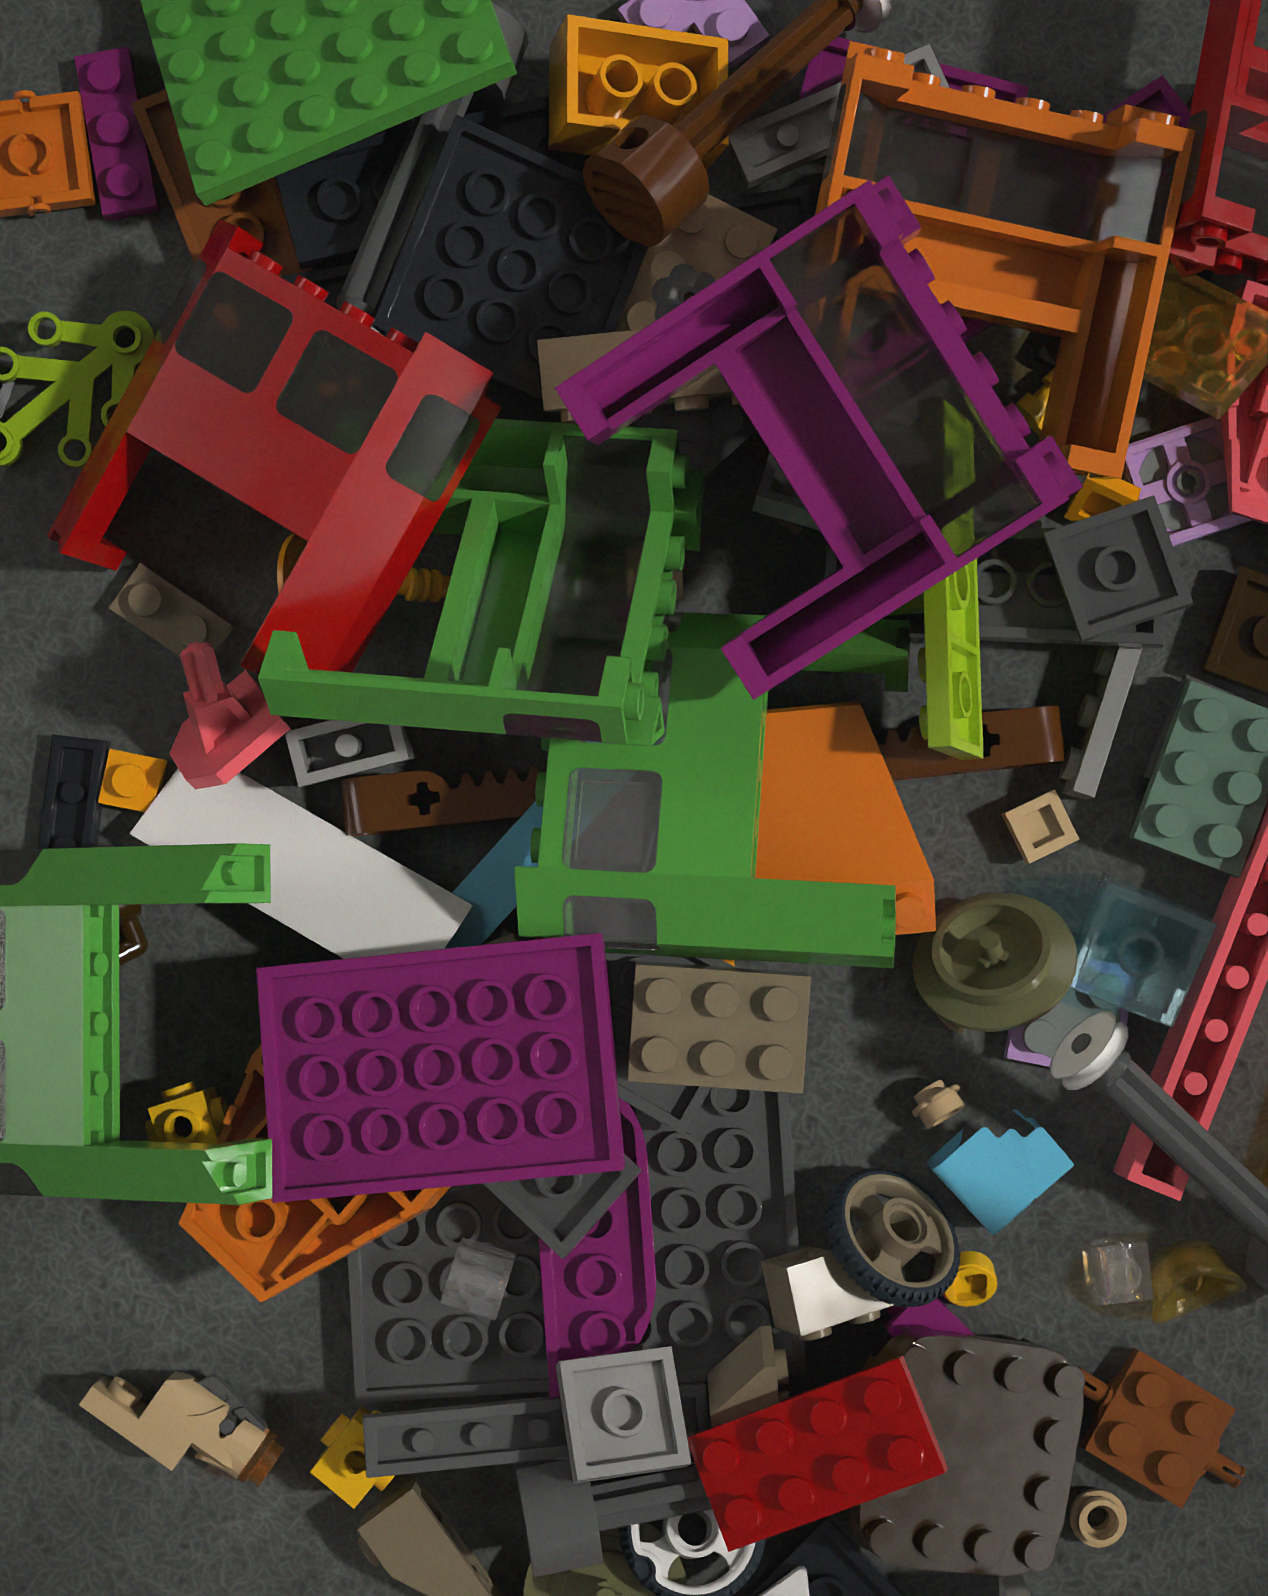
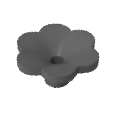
M688 264L676 265L671 270L669 277L660 278L652 287V297L658 304L654 313L655 319L658 320L685 302L684 294L694 296L715 282V278L706 272L696 273Z

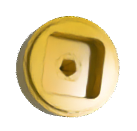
M962 1251L960 1252V1264L956 1278L952 1285L943 1293V1296L950 1303L957 1306H976L990 1299L997 1289L994 1265L986 1255L980 1252Z

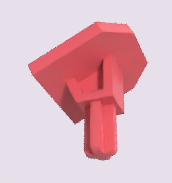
M192 642L187 644V648L180 653L189 691L183 693L189 718L182 723L169 754L185 780L196 790L228 783L291 728L282 716L271 715L262 688L246 669L226 685L222 681L213 646L208 642Z

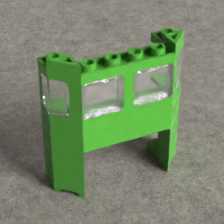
M551 609L552 617L557 620L627 625L630 610ZM674 612L673 615H664L663 626H667L668 630L667 652L664 661H655L653 672H657L659 678L658 697H661L665 733L652 746L602 742L601 733L541 728V748L543 751H548L547 771L538 772L535 790L536 804L539 807H543L541 828H533L530 841L531 862L538 863V867L514 866L519 936L545 939L602 933L606 953L894 968L897 913L895 885L756 878L768 691L753 700L720 648L726 641L767 615ZM880 619L801 670L885 674V691L908 692L911 642L910 620ZM557 640L544 644L541 654L545 661L557 662L548 663L546 692L598 696L606 657H620L622 645ZM544 716L542 723L600 728L596 722L588 719Z

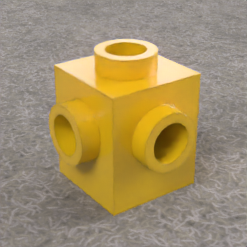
M194 1081L162 1091L161 1095L164 1103L148 1108L151 1118L145 1122L148 1141L216 1144L225 1125L222 1122L229 1107L223 1096H217L214 1086L196 1091ZM179 1116L188 1118L192 1123V1132L188 1137L183 1136L178 1120Z
M363 1406L358 1409L351 1419L341 1413L320 1439L327 1446V1449L310 1471L353 1509H355L373 1485L382 1492L395 1476L366 1477L362 1415L383 1412L373 1410L371 1413Z

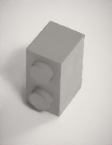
M330 720L285 733L298 787L309 786L415 759L407 726Z

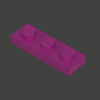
M127 46L74 56L103 216L107 221L161 211L150 150L131 104L140 99L130 49Z

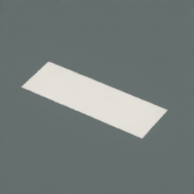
M177 769L130 832V835L149 846L225 843L270 844L271 903L248 904L343 959L445 949L473 907L470 903L351 835L346 836L344 831L240 772L224 785L195 790L185 780L180 770Z

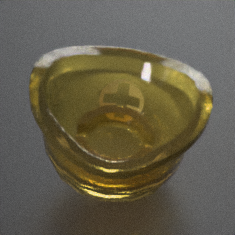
M1184 1239L1174 1242L1158 1251L1147 1266V1283L1152 1300L1150 1314L1153 1322L1158 1325L1213 1302L1245 1292L1247 1289L1244 1278L1232 1270L1222 1253L1208 1241Z

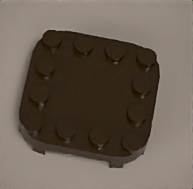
M924 1325L902 1326L904 1333L889 1340L876 1357L869 1354L864 1369L901 1355L904 1356L948 1470L942 1475L841 1511L847 1517L855 1538L864 1545L863 1547L882 1561L902 1568L1002 1577L1025 1574L1030 1570L1043 1571L1047 1569L1054 1560L1055 1547L1065 1520L1083 1416V1388L1085 1384L1083 1372L1078 1367L1072 1365L1063 1355L1024 1338H1021V1341L937 1331Z

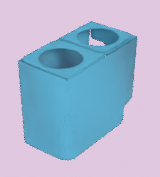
M1015 1109L1012 1111L1035 1128L1027 1137H1022L1015 1129H1009L1001 1137H996L987 1127H982L960 1146L963 1134L962 1129L927 1161L930 1169L992 1235L1002 1230L1027 1208L1035 1198L1037 1199L1074 1166V1163L1034 1118H1025L1019 1110Z

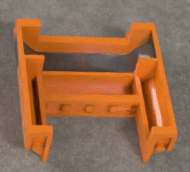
M849 41L815 215L869 179L874 185L889 175L921 226L918 236L903 246L908 253L917 248L926 260L935 277V280L930 282L928 286L940 305L949 300L962 317L1061 338L1039 441L1052 436L1076 475L1088 476V473H1090L1089 478L1103 480L1121 479L1195 130L1178 126L1179 116L1127 104L1107 114L1106 123L1104 124V116L1099 113L1087 110H1072L1070 115L1049 111L1050 104L1040 99L1020 97L1016 99V103L995 99L996 92L983 86L963 85L961 91L940 86L941 79L939 77L913 72L914 65L904 63L905 53ZM849 207L812 231L802 282L859 245L862 238L861 229ZM878 267L867 268L806 308L801 315L840 379L857 294L903 304L884 272Z

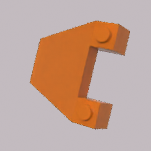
M853 701L767 710L756 878L895 885L897 911L895 935L936 931L934 878L860 702Z
M262 1044L256 1049L249 1060L245 1070L247 1075L234 1104H230L222 1122L225 1125L216 1144L249 1138H268ZM450 1187L273 1203V1198L242 1205L187 1203L178 1224L262 1303L431 1209Z

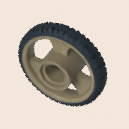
M883 1168L859 1170L849 1175L836 1187L829 1198L825 1211L826 1236L829 1239V1246L833 1248V1255L837 1257L838 1264L842 1265L843 1271H846L848 1277L853 1279L857 1286H861L863 1291L870 1292V1296L880 1301H885L890 1305L893 1304L894 1306L906 1308L923 1306L940 1297L955 1280L960 1264L958 1237L955 1234V1228L951 1225L950 1218L947 1217L946 1211L941 1208L942 1205L937 1203L936 1198L931 1196L927 1189H923L922 1185L917 1184L913 1179H908L904 1174L901 1175L899 1172H892V1170H884ZM877 1193L893 1199L882 1205L877 1197ZM850 1212L855 1213L865 1222L857 1230L855 1236L850 1223ZM920 1251L927 1252L935 1258L934 1271L928 1280L923 1282H907L904 1280L901 1268Z

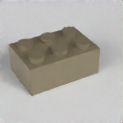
M635 961L628 1082L803 1094L811 976L806 972Z

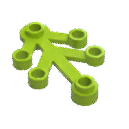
M132 311L115 312L109 315L101 325L61 321L50 312H39L30 319L28 324L29 335L42 347H56L61 342L97 347L80 362L19 356L7 347H0V356L7 355L13 360L11 371L4 375L0 374V382L9 383L17 378L54 382L5 423L0 421V433L6 437L7 441L5 449L0 452V467H8L16 463L23 453V439L69 402L67 435L61 439L58 445V454L60 459L68 466L76 469L84 468L94 450L93 444L90 442L95 380L112 367L111 400L107 401L101 410L102 422L107 426L110 420V412L118 406L135 374L136 365L142 362L152 341L155 339L154 332L148 321ZM47 320L53 321L56 325L54 336L50 339L39 338L37 329L40 323ZM122 329H131L135 332V341L127 348L119 347L116 343V335ZM74 441H81L86 447L85 456L79 461H71L67 456V448Z

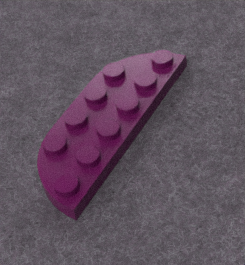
M619 1098L624 1154L643 1171L565 1258L562 1259L539 1237L550 1398L560 1397L556 1364L559 1361L632 1352L636 1345L640 1343L651 1319L656 1294V1267L648 1156L642 1127L636 1113L626 1099L623 1101Z

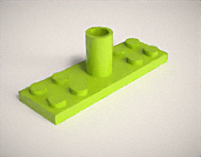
M941 397L919 399L918 419H913L911 423V440L914 451L919 454L920 475L914 477L912 490L923 511H930L974 483L973 424ZM975 510L942 531V535L956 557L976 546ZM976 558L885 616L924 613L925 647H921L918 652V671L921 680L926 682L927 705H922L920 709V730L923 739L928 740V748L960 760L983 759Z

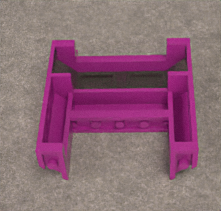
M889 175L874 185L869 179L555 387L558 395L587 440L599 445L717 367L841 563L842 568L732 637L720 648L753 700L1068 501V496L1083 487L1052 436L1040 440L1029 448L1024 437L1029 435L1031 430L1015 404L1010 403L1004 407L994 392L992 386L997 384L999 379L991 364L981 351L973 356L960 337L961 334L967 331V328L953 304L947 300L940 305L929 288L928 284L935 280V277L922 254L917 248L909 253L903 245L918 236L921 226Z

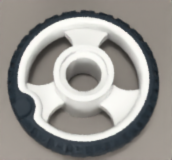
M690 1452V1458H691V1464H690V1465H692V1464H695V1462H694L693 1457H692V1454H691V1452ZM712 1509L696 1512L702 1516L707 1526L706 1537L697 1546L687 1544L679 1535L678 1523L682 1515L663 1519L662 1534L664 1536L655 1542H640L639 1524L619 1528L620 1544L627 1565L636 1579L655 1596L733 1595L744 1586L755 1572L761 1560L766 1539L728 1552ZM715 1552L725 1559L729 1567V1571L721 1578L704 1585L689 1586L668 1580L670 1565L678 1556L685 1559H695Z

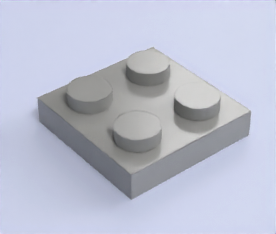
M672 1346L559 1361L556 1364L573 1484L683 1468L691 1464Z

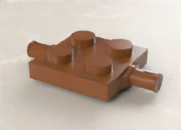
M1133 1348L1121 1371L1109 1380L1108 1383L1088 1373L1082 1367H1078L1084 1374L1085 1382L1091 1385V1388L1084 1385L1083 1396L1096 1403L1093 1421L1079 1447L1181 1509L1197 1480L1206 1471L1229 1484L1232 1488H1236L1240 1484L1241 1480L1224 1471L1223 1467L1241 1477H1244L1246 1468L1218 1452L1220 1438L1236 1410L1234 1407Z

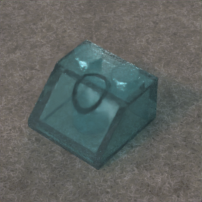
M1103 872L1081 923L1076 941L1077 968L1070 988L1173 1028L1217 924L1206 912Z

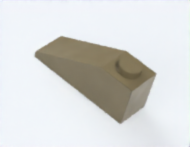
M418 1475L363 1515L357 1528L361 1535L358 1537V1544L368 1561L375 1567L382 1564L390 1577L427 1596H504Z

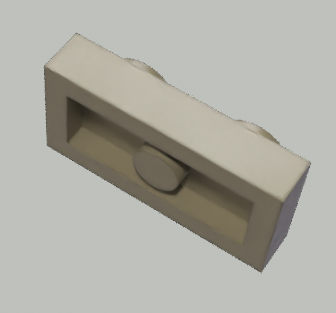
M139 563L109 606L110 610L179 657L181 651L187 648V644L192 642H208L213 646L216 654L234 628L227 621L141 563Z

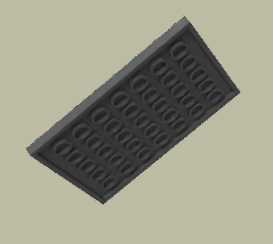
M712 1087L685 1135L680 1134L631 1105L642 1127L646 1142L656 1267V1294L651 1319L640 1343L636 1345L633 1351L672 1346L678 1383L707 1382V1373L758 1327L771 1325L774 1349L785 1348L788 1376L807 1375L805 1341L799 1340L796 1334L776 1329L774 1326L761 1261L799 1250L789 1093ZM483 1183L451 1186L431 1209L347 1255L355 1404L549 1391L539 1237Z

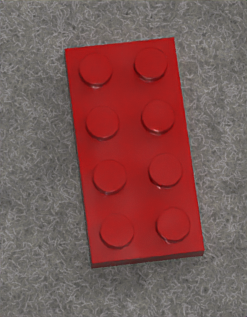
M903 1355L687 1437L690 1452L728 1552L942 1475L948 1470Z

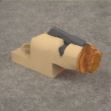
M175 1371L164 1382L148 1406L140 1401L142 1393L133 1384L120 1377H114L111 1380L104 1375L90 1388L79 1404L83 1409L171 1471L182 1460L189 1448L192 1447L197 1451L195 1458L227 1472L242 1484L247 1479L259 1487L285 1449L274 1441L277 1435L266 1428L267 1423L248 1403H245L217 1374L198 1380L190 1374Z

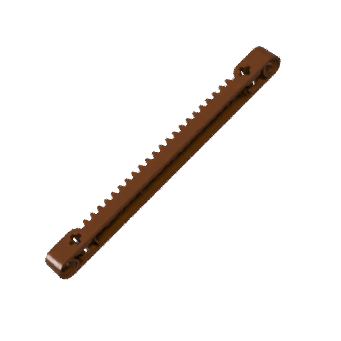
M1059 706L982 712L983 738H990L992 743L990 748L983 751V759L960 760L928 748V740L923 739L917 726L910 727L904 732L902 742L895 729H888L884 732L880 744L875 738L893 781L1043 766L1065 762ZM530 766L527 780L521 781L516 770L508 768L504 783H499L491 770L485 771L481 786H477L470 773H463L459 788H452L442 777L429 771H411L340 780L345 833L346 836H366L519 820L536 801V779L539 770L537 766ZM641 770L604 811L661 805L662 778L660 774L655 771ZM428 785L429 791L440 795V802L432 804L430 814L424 815L421 808L412 805V798L420 796L421 787Z

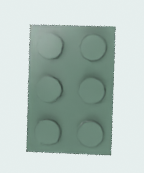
M1187 681L1129 839L1233 878L1240 877L1268 800V708L1196 681Z

